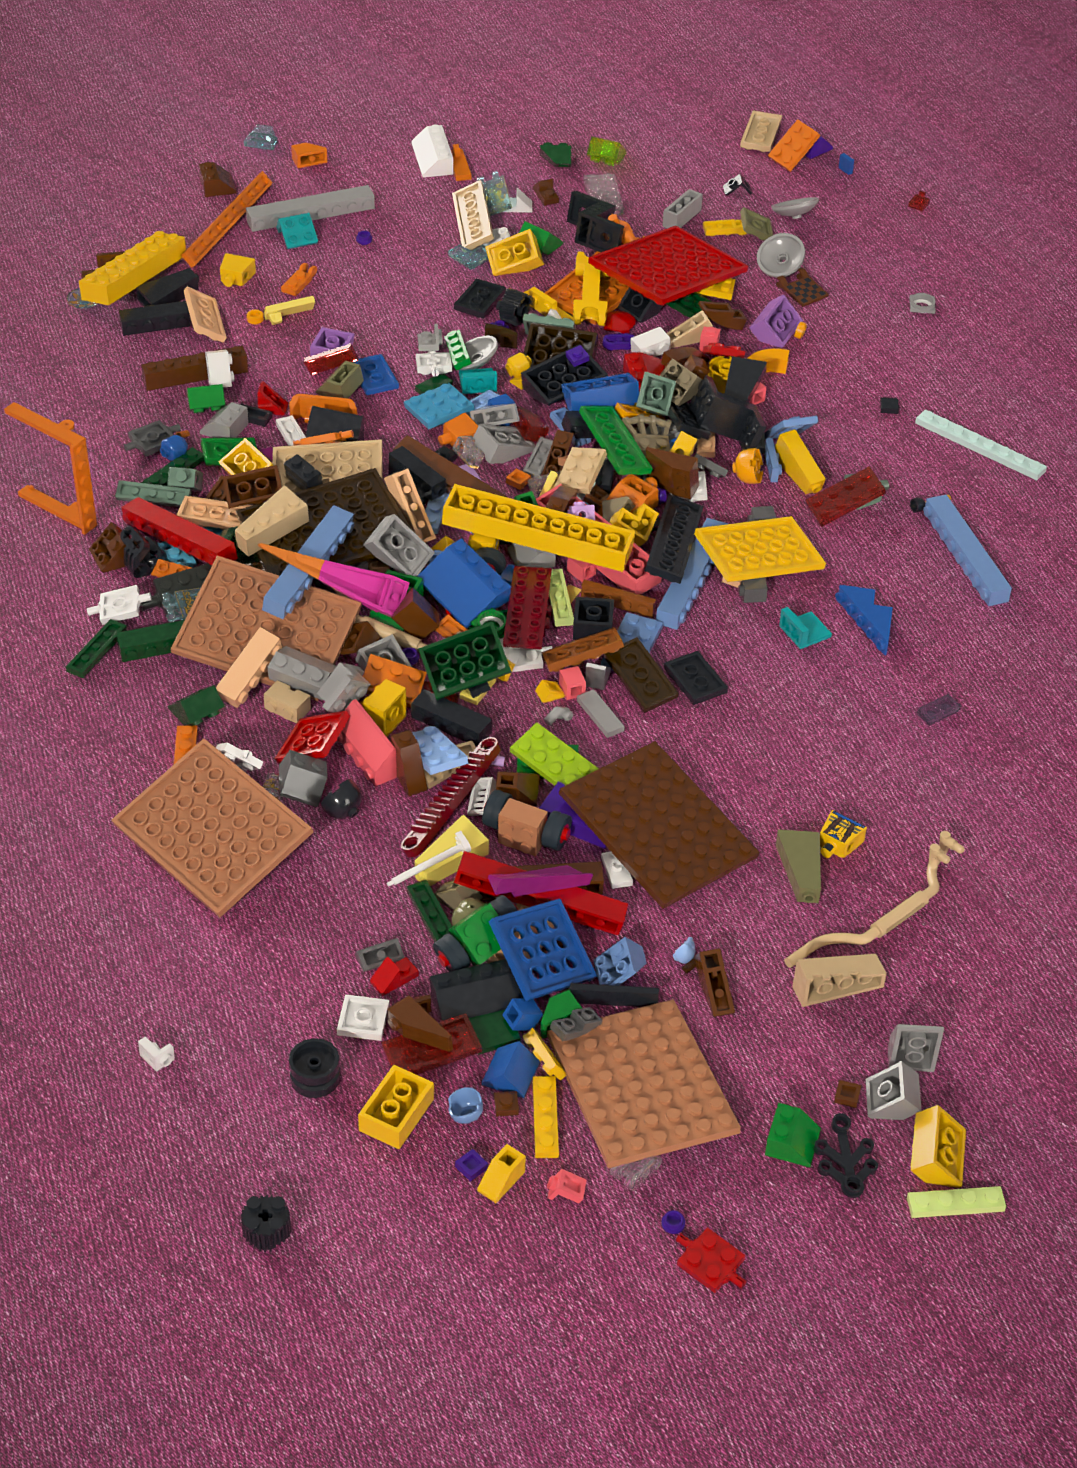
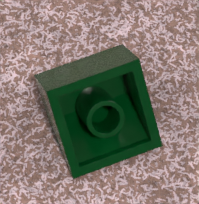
M215 685L200 689L167 707L184 726L188 724L196 726L203 722V717L207 715L209 718L214 717L220 713L219 709L225 706Z

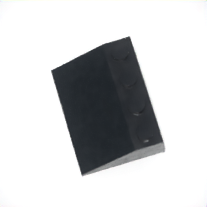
M566 351L521 372L522 388L531 398L548 406L565 398L561 384L608 376L590 355L589 361L574 367L567 359Z

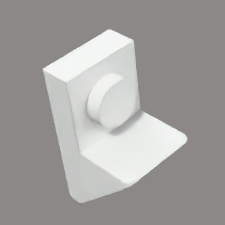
M517 188L516 198L507 197L504 200L505 202L502 203L506 204L502 206H507V208L500 210V212H532V200Z

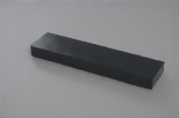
M570 983V992L579 1004L644 1007L658 1003L659 988Z

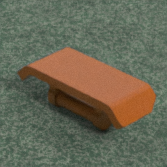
M296 394L289 403L290 416L293 415L295 420L300 417L305 418V423L309 422L312 406L358 415L354 401L348 398Z

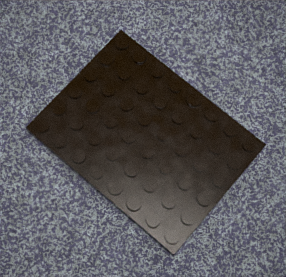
M376 468L295 492L294 494L308 506L309 522L269 545L297 553L333 505L353 513V522L355 524L352 532L346 534L343 544L338 545L336 553L329 557L331 562L351 566L376 558L363 544L386 516L395 514L410 529L411 527ZM265 502L236 510V516L240 524L248 519ZM264 549L256 552L266 572L280 576L289 564Z

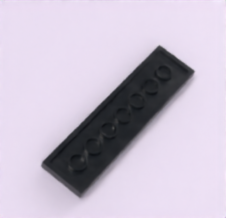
M669 494L644 570L645 572L653 576L665 578L669 582L681 584L694 541L695 529L698 527L703 510L702 505Z

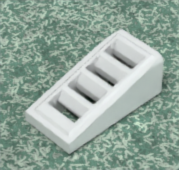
M493 777L480 778L473 786L467 811L468 816L483 815L486 801L490 794L496 790V781Z

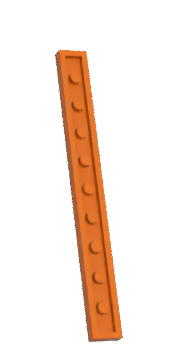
M263 171L243 189L182 253L181 256L191 268L246 212V208L251 207L272 185L273 182Z

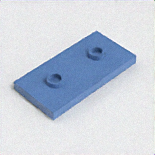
M798 416L789 418V420H783L764 432L765 439L779 438L780 434L791 430H796L800 434L817 424L818 417L800 418Z

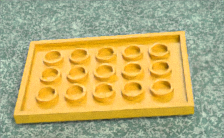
M792 516L695 529L694 535L727 582L821 570L826 565V562Z

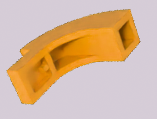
M764 349L753 353L747 359L767 362L766 373L786 374L790 350Z

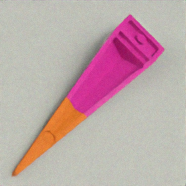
M263 543L258 544L260 548L353 600L361 602L362 605L389 617H392L406 596L409 582L393 575L343 565Z

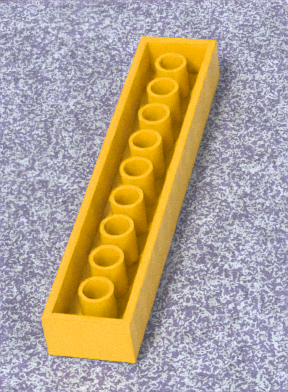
M454 484L443 506V525L621 572L624 571L633 549L636 531Z

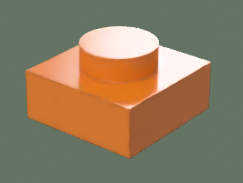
M517 468L506 477V484L519 490L531 481V475Z

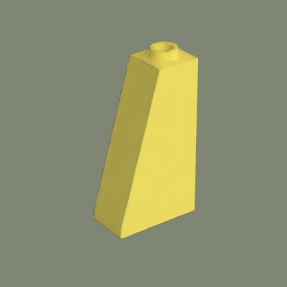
M463 815L415 860V866L456 846L455 833L462 831L471 846L470 853L482 857L489 854V840ZM460 851L414 875L419 882L427 880L429 885L432 886L457 872L463 852Z

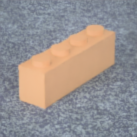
M409 469L385 477L384 480L388 490L412 531L425 543L435 539L436 536Z
M261 627L258 629L217 685L216 689L222 700L236 708L247 700L249 691L257 686L262 673L268 671L267 667L276 651L282 649L280 638Z

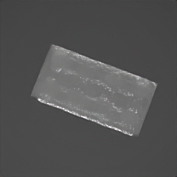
M615 174L584 175L583 181L587 195L616 205L614 214L622 215L624 208Z

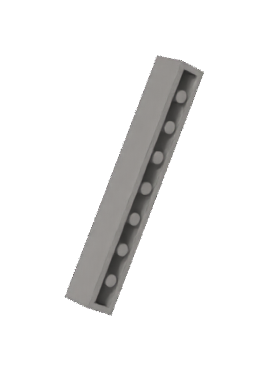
M369 185L247 207V223L251 231L254 232L275 228L279 218L310 213L311 219L317 220L375 209L374 194Z

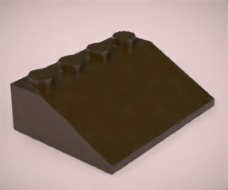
M531 322L523 354L530 357L532 361L530 366L533 367L580 344L595 359L599 343L598 334L596 332Z

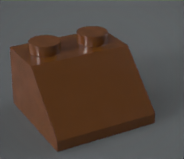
M215 162L199 164L200 182L205 197L236 194L232 176L228 171Z

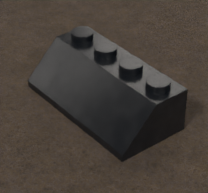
M506 959L430 976L431 998L442 1025L502 1011L507 1008L512 998H524Z

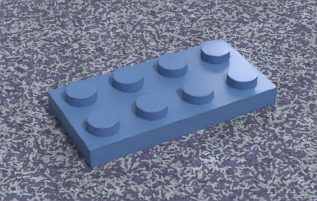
M627 612L617 632L623 643L638 637L650 653L663 628V622ZM603 657L601 660V666L611 668L609 663Z

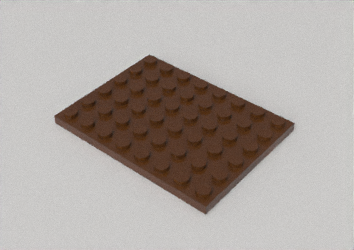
M656 741L559 790V795L662 909L758 858L760 853Z

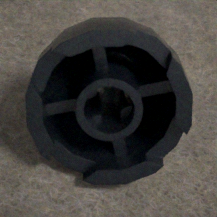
M348 779L338 785L340 788L333 794L331 792L328 793L321 802L323 810L335 819H345L348 816L353 818L360 811L358 807L362 802L361 790L355 782Z

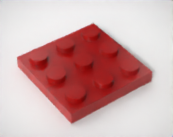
M346 710L300 718L274 758L278 765L289 750L313 758L322 759L326 757L333 744L337 741L342 729L345 728L350 718L349 713Z

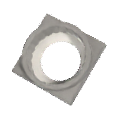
M927 293L910 295V312L935 314V296ZM916 303H926L929 306H920Z

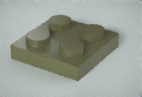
M745 207L742 208L740 211L742 226L747 234L755 235L762 241L773 236L769 218Z

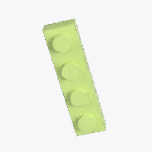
M552 569L549 602L552 605L555 627L570 626L574 622L563 569Z
M1001 1186L909 1192L907 1195L911 1218L1005 1212L1006 1209Z

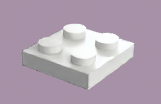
M345 995L337 1027V1035L382 1041L388 1008L390 1006L389 1000Z

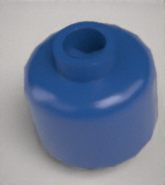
M173 435L162 440L160 453L164 458L166 457L168 460L173 461L187 452L188 444L183 437Z

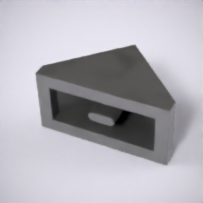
M587 663L586 687L604 690L612 668Z

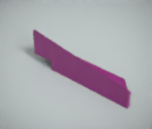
M565 865L513 874H491L488 876L495 895L512 892L513 897L589 885L593 873H582Z

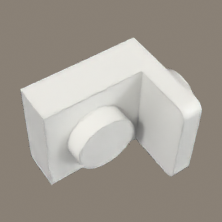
M146 1037L138 1041L140 1056L156 1072L168 1066L175 1059L174 1048L171 1044L160 1049L155 1042L152 1043Z

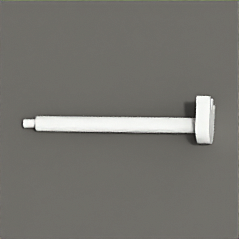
M462 831L455 833L456 846L392 878L391 881L387 882V886L396 885L460 851L471 852L468 840Z

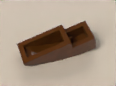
M699 301L698 304L703 312L717 324L735 330H743L747 318L741 310L732 309L729 303Z
M679 347L663 352L661 363L666 366L673 358L684 366L690 355L704 359L706 362L709 361V358L699 349Z

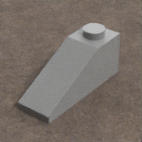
M516 403L481 407L470 411L471 419L478 426L479 424L500 425L520 421Z

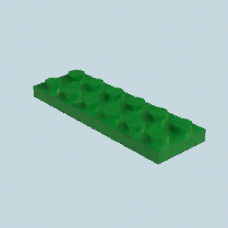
M580 406L579 413L601 448L606 450L607 457L618 475L651 474L652 466L613 406Z

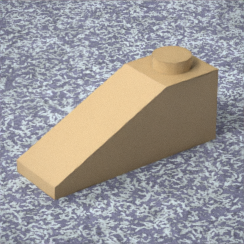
M703 310L666 333L670 337L671 348L700 342L703 327H713Z

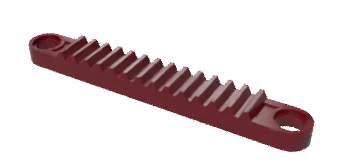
M486 738L480 742L473 752L470 751L469 757H467L468 764L456 768V774L452 773L451 779H447V785H443V790H439L438 796L433 797L434 802L430 801L429 808H424L425 813H420V819L416 818V825H411V831L401 843V848L407 857H416L423 852L498 756L501 746L496 738Z

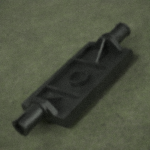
M207 563L153 579L156 593L152 596L151 601L140 604L142 606L141 610L145 611L158 606L163 609L165 616L185 611L184 607H187V604L185 603L186 600L183 597V592H190V597L195 600L194 596H197L198 591H200L212 565Z

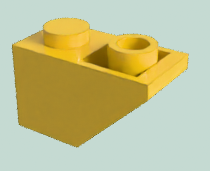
M506 1144L492 1159L477 1191L494 1203H497L525 1173L526 1156Z

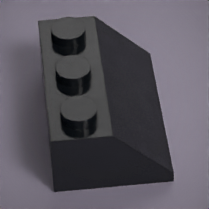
M312 406L306 438L352 430L354 437L346 438L344 442L364 441V416Z

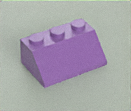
M783 294L770 301L749 328L759 341L782 348L796 331L800 321L803 320Z

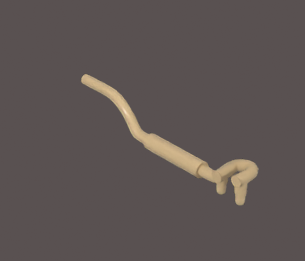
M333 588L337 595L349 598L348 596ZM357 615L354 622L368 621L381 638L393 634L399 646L404 648H414L416 651H419L418 648L427 645L422 643V640L366 615L364 617Z
M942 831L940 833L939 845H930L929 863L926 872L928 888L923 891H917L871 924L870 929L865 933H830L816 937L785 958V964L791 968L796 965L797 959H804L815 950L826 945L840 943L864 945L876 937L881 938L927 905L929 899L937 894L940 887L937 879V868L940 862L945 864L950 862V857L946 855L949 848L957 853H963L965 848L952 838L948 831Z

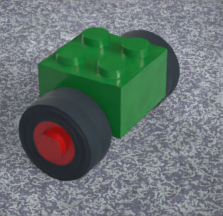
M500 895L449 929L451 934L444 935L433 944L440 964L451 972L468 968L471 963L473 966L480 965L500 951V945L489 921L492 918L519 911L517 906L506 896Z

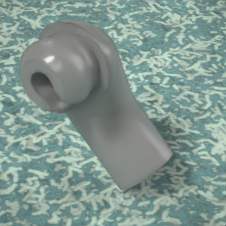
M557 706L543 720L551 726L556 719L571 720L573 712L567 707Z

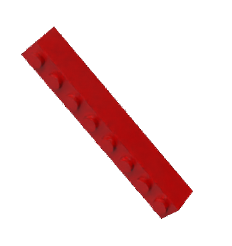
M140 497L121 507L122 517L126 524L148 533L210 565H213L217 556L232 561L238 559L234 542Z
M463 852L454 880L455 884L496 897L504 895L511 902L527 907L561 899L571 921L617 936L619 935L624 924L628 903L579 887L513 897L512 892L495 895L488 879L489 875L526 872V870L474 853Z

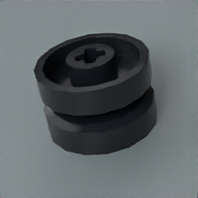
M318 1038L303 1040L294 1046L289 1055L291 1085L298 1094L308 1098H320L327 1096L336 1089L340 1081V1058L337 1048L331 1042Z

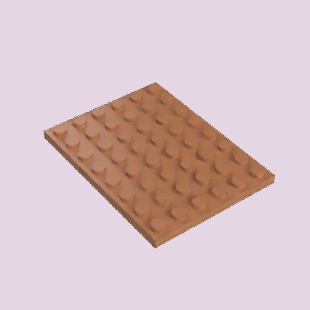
M217 556L171 647V653L228 672L261 627L280 638L282 648L287 646L335 665L362 605L359 601L310 586L308 590L305 589L302 599L295 603L291 614L288 613L284 619L278 618L263 611L262 607L264 596L278 579L279 575ZM268 671L263 672L260 676L259 682L270 686L275 683V681L269 679ZM310 696V699H312V700H315V701H318V700H319V699H317V698H315V697Z
M202 739L111 820L120 831L219 918L314 832L312 827L205 739Z
M674 999L601 1017L603 1020L601 1025L582 1036L562 1042L552 1030L547 1031V1038L566 1073V1079L608 1169L740 1134L741 1127Z

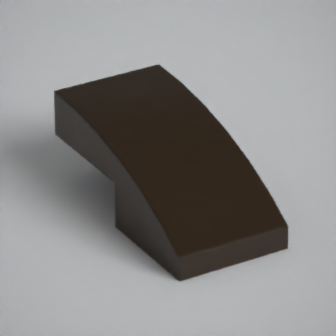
M486 323L485 336L495 337L497 342L500 343V347L517 349L518 333L499 325Z

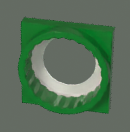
M493 608L481 612L476 619L471 621L472 626L478 627L488 620H494L500 625V628L496 629L498 636L505 632L506 617L503 613Z

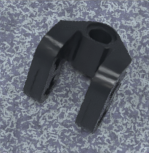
M127 526L122 530L121 540L126 545L124 548V565L135 578L151 575L158 559L166 561L167 554L156 541L146 536L143 537L138 530L131 526Z

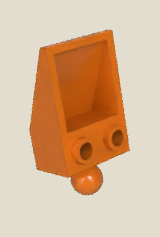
M629 474L616 485L606 500L629 497L635 505L630 511L631 513L642 504H646L654 509L658 506V482L654 477H647L645 480H642L634 474ZM601 506L597 513L603 517V508Z

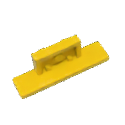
M536 287L523 292L532 296L534 302L530 306L544 316L548 315L550 309H555L562 319L569 318L573 321L571 315L557 307L556 300Z

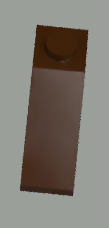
M560 485L551 495L546 508L566 513L569 510V506L573 505L578 490Z
M721 949L699 952L694 956V961L712 1016L718 1017L734 1014L735 1009Z
M410 995L388 1009L389 1026L392 1030L398 1031L403 1037L449 1052L453 1050L451 1035Z

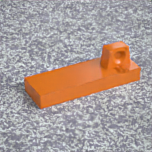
M453 144L451 153L453 156L455 180H471V172L463 149L459 148V144Z

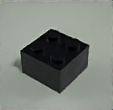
M576 597L573 640L611 629L613 625L614 599Z

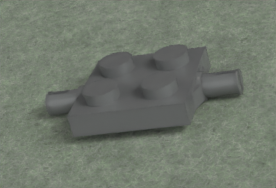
M158 420L128 432V438L132 442L124 444V449L129 451L137 448L145 456L152 455L160 451L162 440L173 436L175 432L181 431V427L179 424L168 427Z

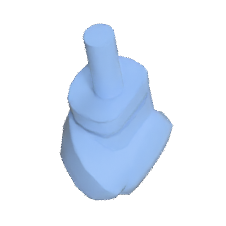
M688 937L673 954L675 961L686 964L694 958L695 943L693 938Z

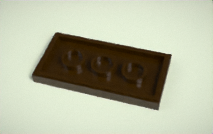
M638 637L623 643L624 647L620 648L619 651L604 654L606 661L644 713L678 697L679 693Z

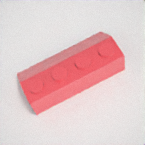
M357 699L352 700L345 709L349 713L350 718L345 728L339 734L337 741L343 744L346 753L353 757L356 766L364 771L366 779L371 780L376 787L397 778L396 748Z

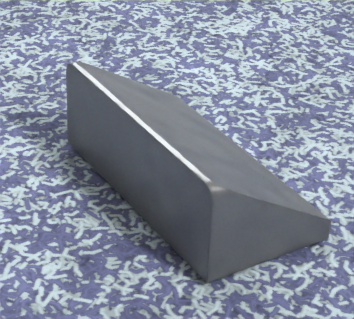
M398 938L358 950L355 953L363 972L378 968L386 957H389L393 962L405 958Z

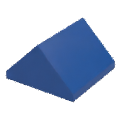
M520 1041L499 1047L481 1085L502 1092L517 1091V1097L525 1098L533 1076H535L540 1065V1061Z

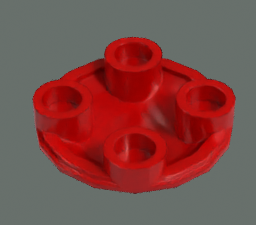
M624 311L609 312L604 330L617 331L622 334L630 333V329L635 326L636 320L633 315Z

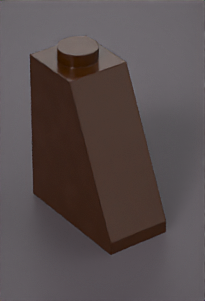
M411 730L391 735V743L396 748L397 779L408 797L427 791V783L417 739Z

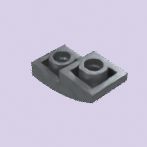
M587 1007L572 1010L570 1018L552 1021L550 1029L563 1042L590 1032L601 1025L603 1020L594 1010Z

